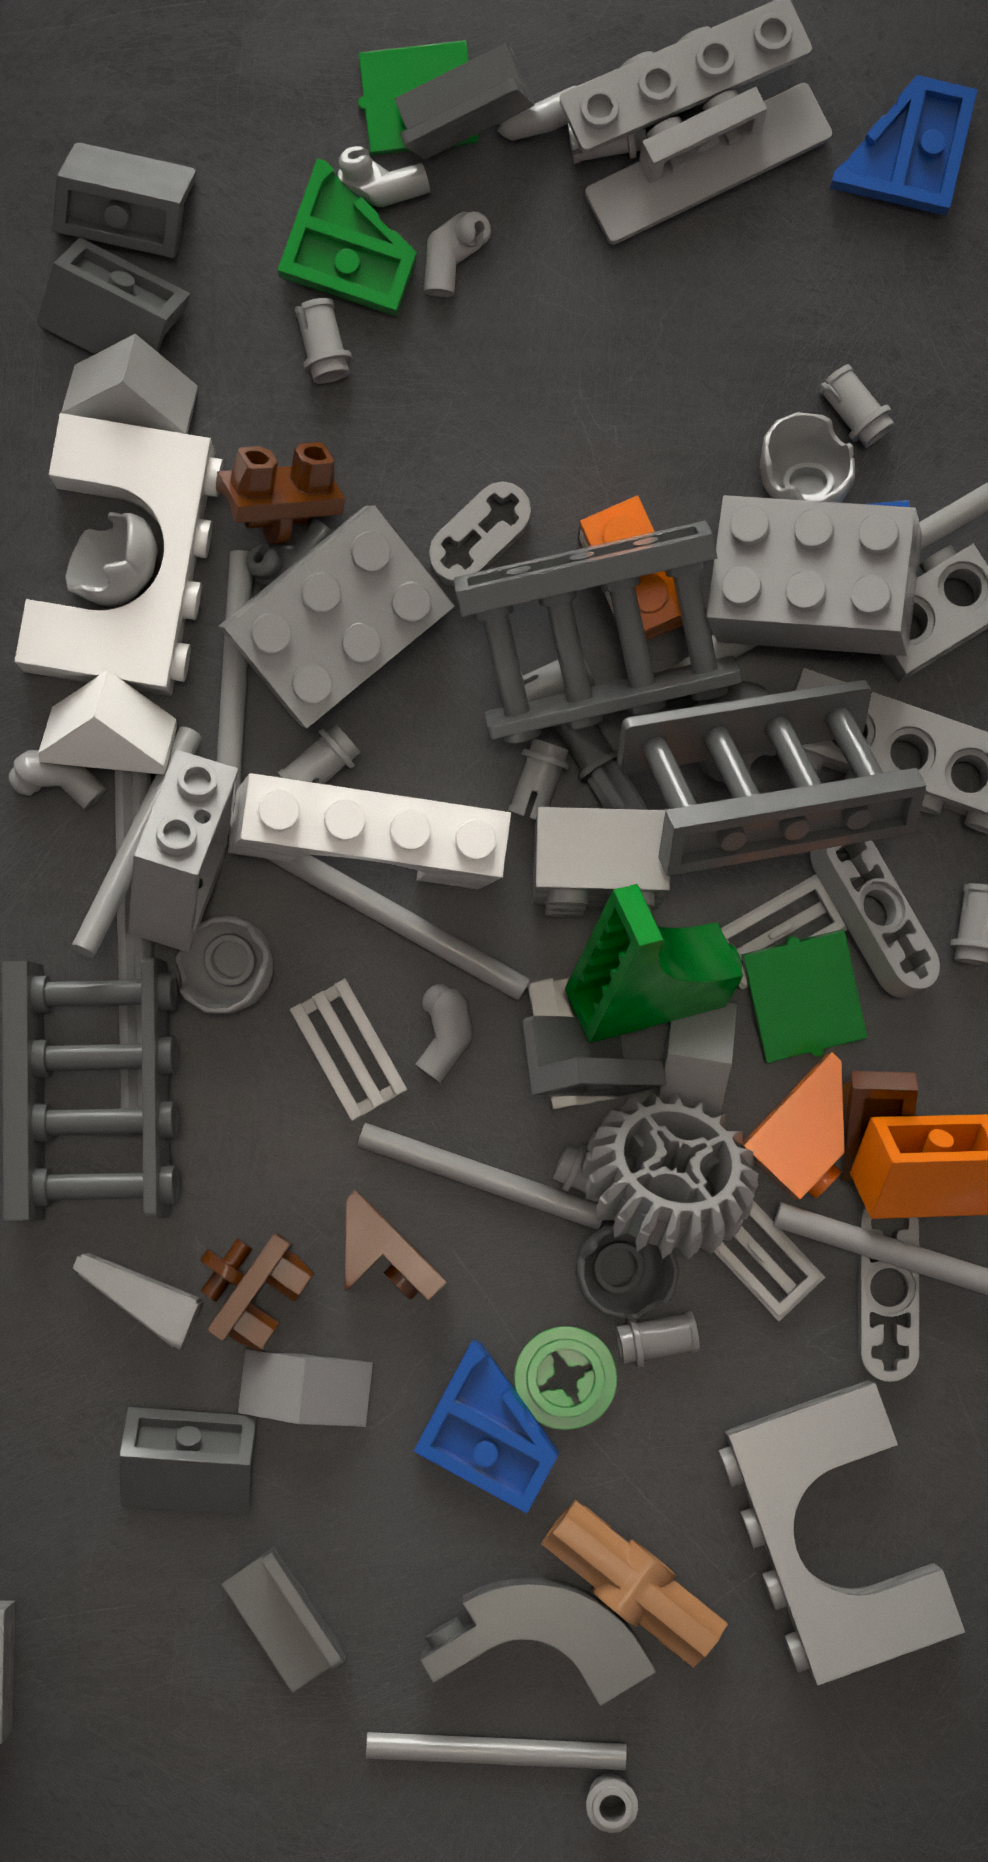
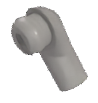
M571 86L535 103V106L499 123L497 132L504 138L514 141L551 132L568 124L559 103L560 95L576 86Z
M357 146L346 149L339 157L340 169L338 177L341 182L357 197H362L372 206L385 207L431 193L422 162L389 172L372 161L367 149Z
M478 211L461 212L430 234L427 240L424 293L426 295L451 297L455 294L456 265L480 249L490 238L491 224L484 214Z
M28 750L19 755L14 760V767L9 772L11 787L19 794L31 796L34 792L39 791L41 787L60 786L85 811L97 803L107 790L85 767L39 762V750Z
M435 984L425 992L422 1000L423 1010L431 1015L435 1038L415 1065L441 1083L471 1043L473 1030L468 1001L458 989H450L445 984Z

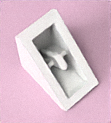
M106 670L52 707L38 752L39 762L165 775L177 730V722L173 716L115 674Z

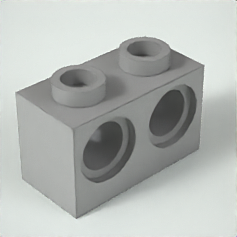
M974 543L956 553L952 545H949L919 565L924 574L917 577L912 614L920 622L921 634L918 638L909 640L907 656L880 654L898 684L988 629V565ZM954 578L967 582L974 593L973 604L963 607L951 603L945 596L944 582Z

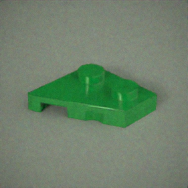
M317 158L277 269L278 276L397 317L417 261V252L396 231L390 230L379 219V214L362 197L358 198L335 175L334 169L326 161Z

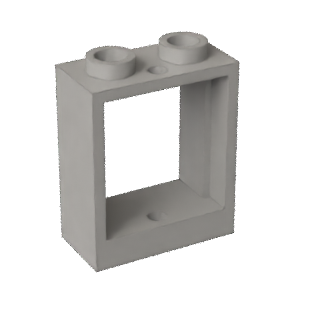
M175 750L134 854L128 934L188 953L190 952L229 849L228 841L231 832L238 768L184 751Z

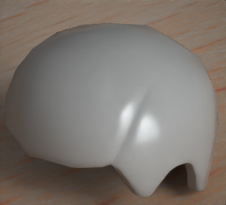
M796 412L778 419L763 438L759 465L763 486L773 499L842 503L855 482L853 445L851 443L845 444L837 437L833 430L831 419L824 415Z
M109 512L108 519L113 523V527L106 531L88 529L83 532L70 557L65 578L69 592L102 606L120 607L139 595L149 583L154 573L158 549L151 526L144 518L132 513L120 514Z
M212 916L199 924L190 952L181 950L175 957L182 985L180 989L181 995L186 1001L204 1013H236L255 1004L268 989L273 974V957L264 933L255 924L238 916Z

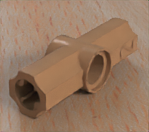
M576 1499L561 1513L541 1541L545 1548L593 1586L592 1592L608 1607L631 1625L637 1627L640 1624L661 1644L693 1668L708 1655L728 1625L727 1621L675 1580L677 1575L656 1556L635 1540L631 1539L628 1542L614 1531L606 1521H603L585 1504L582 1505Z

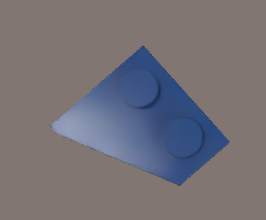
M916 75L899 95L892 108L886 115H882L869 130L863 142L845 163H841L834 171L830 188L946 216L951 206L978 89Z
M475 1339L470 1343L413 1451L525 1513H528L559 1455L555 1445L485 1346Z

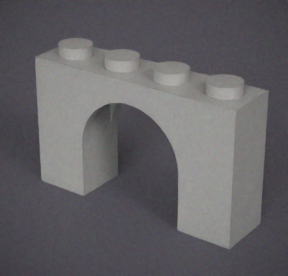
M866 1380L724 1431L729 1446L718 1450L731 1487L743 1484L751 1508L741 1511L740 1514L753 1549L764 1545L773 1570L762 1573L775 1611L786 1607L795 1632L784 1635L797 1673L809 1670L812 1679L818 1686L965 1633L943 1569L935 1563L870 1586L844 1588L826 1583L810 1573L797 1552L794 1539V1518L798 1504L807 1488L818 1477L833 1468L898 1445L876 1383Z

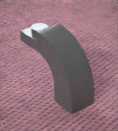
M536 1577L510 1578L496 1581L463 1595V1604L470 1614L472 1621L463 1626L459 1617H456L433 1630L425 1637L430 1646L422 1650L420 1656L422 1665L434 1683L501 1643L522 1639L540 1641L555 1647L575 1664L600 1706L656 1673L653 1662L631 1627L602 1600L577 1586L558 1580Z

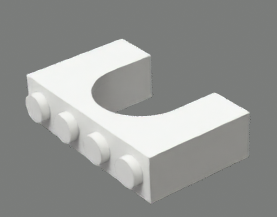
M60 413L49 476L55 487L62 490L121 499L141 507L161 527L164 539V555L159 573L151 586L136 600L119 608L88 610L26 599L15 656V663L23 672L88 683L106 670H109L137 691L170 697L173 694L175 680L185 681L189 667L191 645L182 643L186 619L196 620L202 591V583L193 581L197 557L207 558L212 538L213 522L204 520L208 496L218 497L219 495L216 490L217 471H223L224 465L223 459L215 458V450L211 438Z
M249 773L236 792L228 853L292 862L296 857L302 855L361 859L418 870L417 881L480 889L503 878L511 812Z

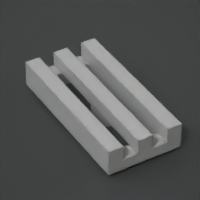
M817 874L722 927L721 930L727 943H729L728 939L813 891L817 894L820 902L737 948L741 961V954L764 949L825 913H828L833 923L809 937L840 929L846 931L848 928ZM743 966V977L737 986L739 991L748 987Z
M345 978L335 983L329 989L312 996L311 999L290 1009L351 1121L358 1119L408 1090ZM340 997L343 999L390 1086L381 1091L375 1085L330 1004ZM317 1010L322 1014L368 1097L359 1103L355 1101L308 1016Z
M754 1203L749 1217L806 1278L796 1285L742 1226L733 1237L785 1291L786 1297L778 1302L723 1242L713 1253L777 1321H780L826 1277L781 1229L773 1227L774 1222Z

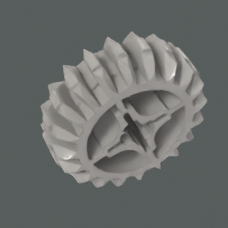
M653 1092L643 1101L642 1105L629 1098L626 1104L621 1106L620 1111L611 1110L603 1118L601 1126L598 1127L597 1132H593L587 1146L589 1152L583 1163L584 1172L582 1177L588 1180L585 1186L587 1191L585 1199L598 1202L596 1206V1220L615 1221L613 1226L614 1238L627 1233L636 1238L637 1252L649 1243L658 1246L662 1259L672 1253L673 1248H678L688 1260L698 1252L700 1247L712 1254L721 1245L723 1240L730 1241L739 1232L743 1220L749 1217L754 1206L753 1198L758 1187L757 1179L759 1175L752 1170L754 1166V1152L742 1148L744 1143L743 1131L725 1130V1114L714 1118L704 1114L703 1101L690 1108L683 1106L678 1093L668 1104H663ZM629 1154L636 1162L635 1173H631L625 1157ZM706 1177L709 1178L713 1186L714 1197H711L705 1189L707 1184Z

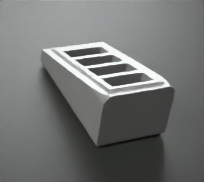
M92 1253L77 1256L73 1269L78 1272L79 1276L171 1347H176L179 1350L185 1348L203 1305V1301H200L201 1297Z

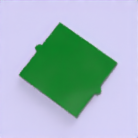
M466 40L358 53L363 96L359 98L358 106L360 111L366 113L371 156L411 151L405 147L400 133L407 129L394 98L468 62ZM478 134L454 146L477 144Z
M843 929L800 940L790 935L786 938L784 944L741 954L764 1061L766 1063L806 1053L819 1057L826 1048L868 1038L846 934Z

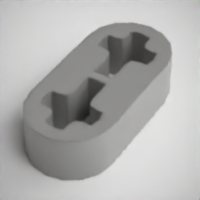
M504 481L492 483L479 492L431 541L429 560L431 570L435 576L446 585L455 586L454 577L485 571L524 534L529 526L531 507L525 492L517 485ZM495 499L501 505L508 503L510 500L514 501L517 504L514 508V518L517 521L515 524L510 526L502 520L488 533L481 528L491 517V507L489 505L491 501ZM473 535L479 540L468 553L469 561L472 564L470 567L464 569L461 565L455 564L448 569L443 566L446 560V551L443 547L450 542L453 546L459 548Z

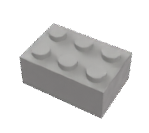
M723 495L716 544L718 559H714L706 616L717 642L907 656L922 541V532L916 508Z
M364 506L218 627L296 723L307 729L455 606L375 506Z
M538 807L534 828L532 905H545V916L583 917L586 907H605L613 889L638 884L650 912L651 908H659L670 891V876L666 875L658 858L665 810Z

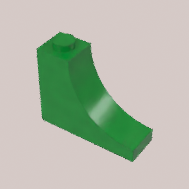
M638 884L613 889L567 982L565 991L589 1043L726 1007L743 977L742 963L735 946L727 943L718 922L680 928L657 926Z

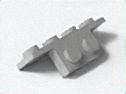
M774 0L712 28L706 26L695 29L684 35L677 43L655 53L652 51L640 53L624 62L620 68L561 93L559 103L581 151L589 153L709 101L720 93L739 88L810 56L812 45L791 0Z
M807 83L798 84L763 101L757 87L738 94L736 89H731L710 99L703 106L704 112L683 122L678 116L672 117L650 129L646 135L648 139L642 141L639 162L589 185L585 190V197L607 241L612 245L618 244L830 141L832 129Z

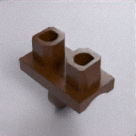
M321 442L299 443L298 447L294 449L292 466L277 467L278 461L271 450L261 446L242 447L238 450L232 470L217 471L216 490L227 498L234 521L236 523L244 522L246 528L263 527L265 537L270 544H286L290 540L292 525L307 524L309 517L342 515L346 498L334 481V459L326 446Z
M274 1233L246 1274L240 1270V1267L253 1249L237 1238L224 1258L210 1249L205 1251L200 1260L214 1272L201 1289V1292L217 1302L230 1282L237 1286L207 1329L208 1332L221 1341H225L230 1336L238 1343L259 1352L262 1351L281 1322L253 1304L255 1298L264 1285L268 1283L295 1302L315 1274L298 1255L289 1250L293 1245L292 1242L279 1233Z

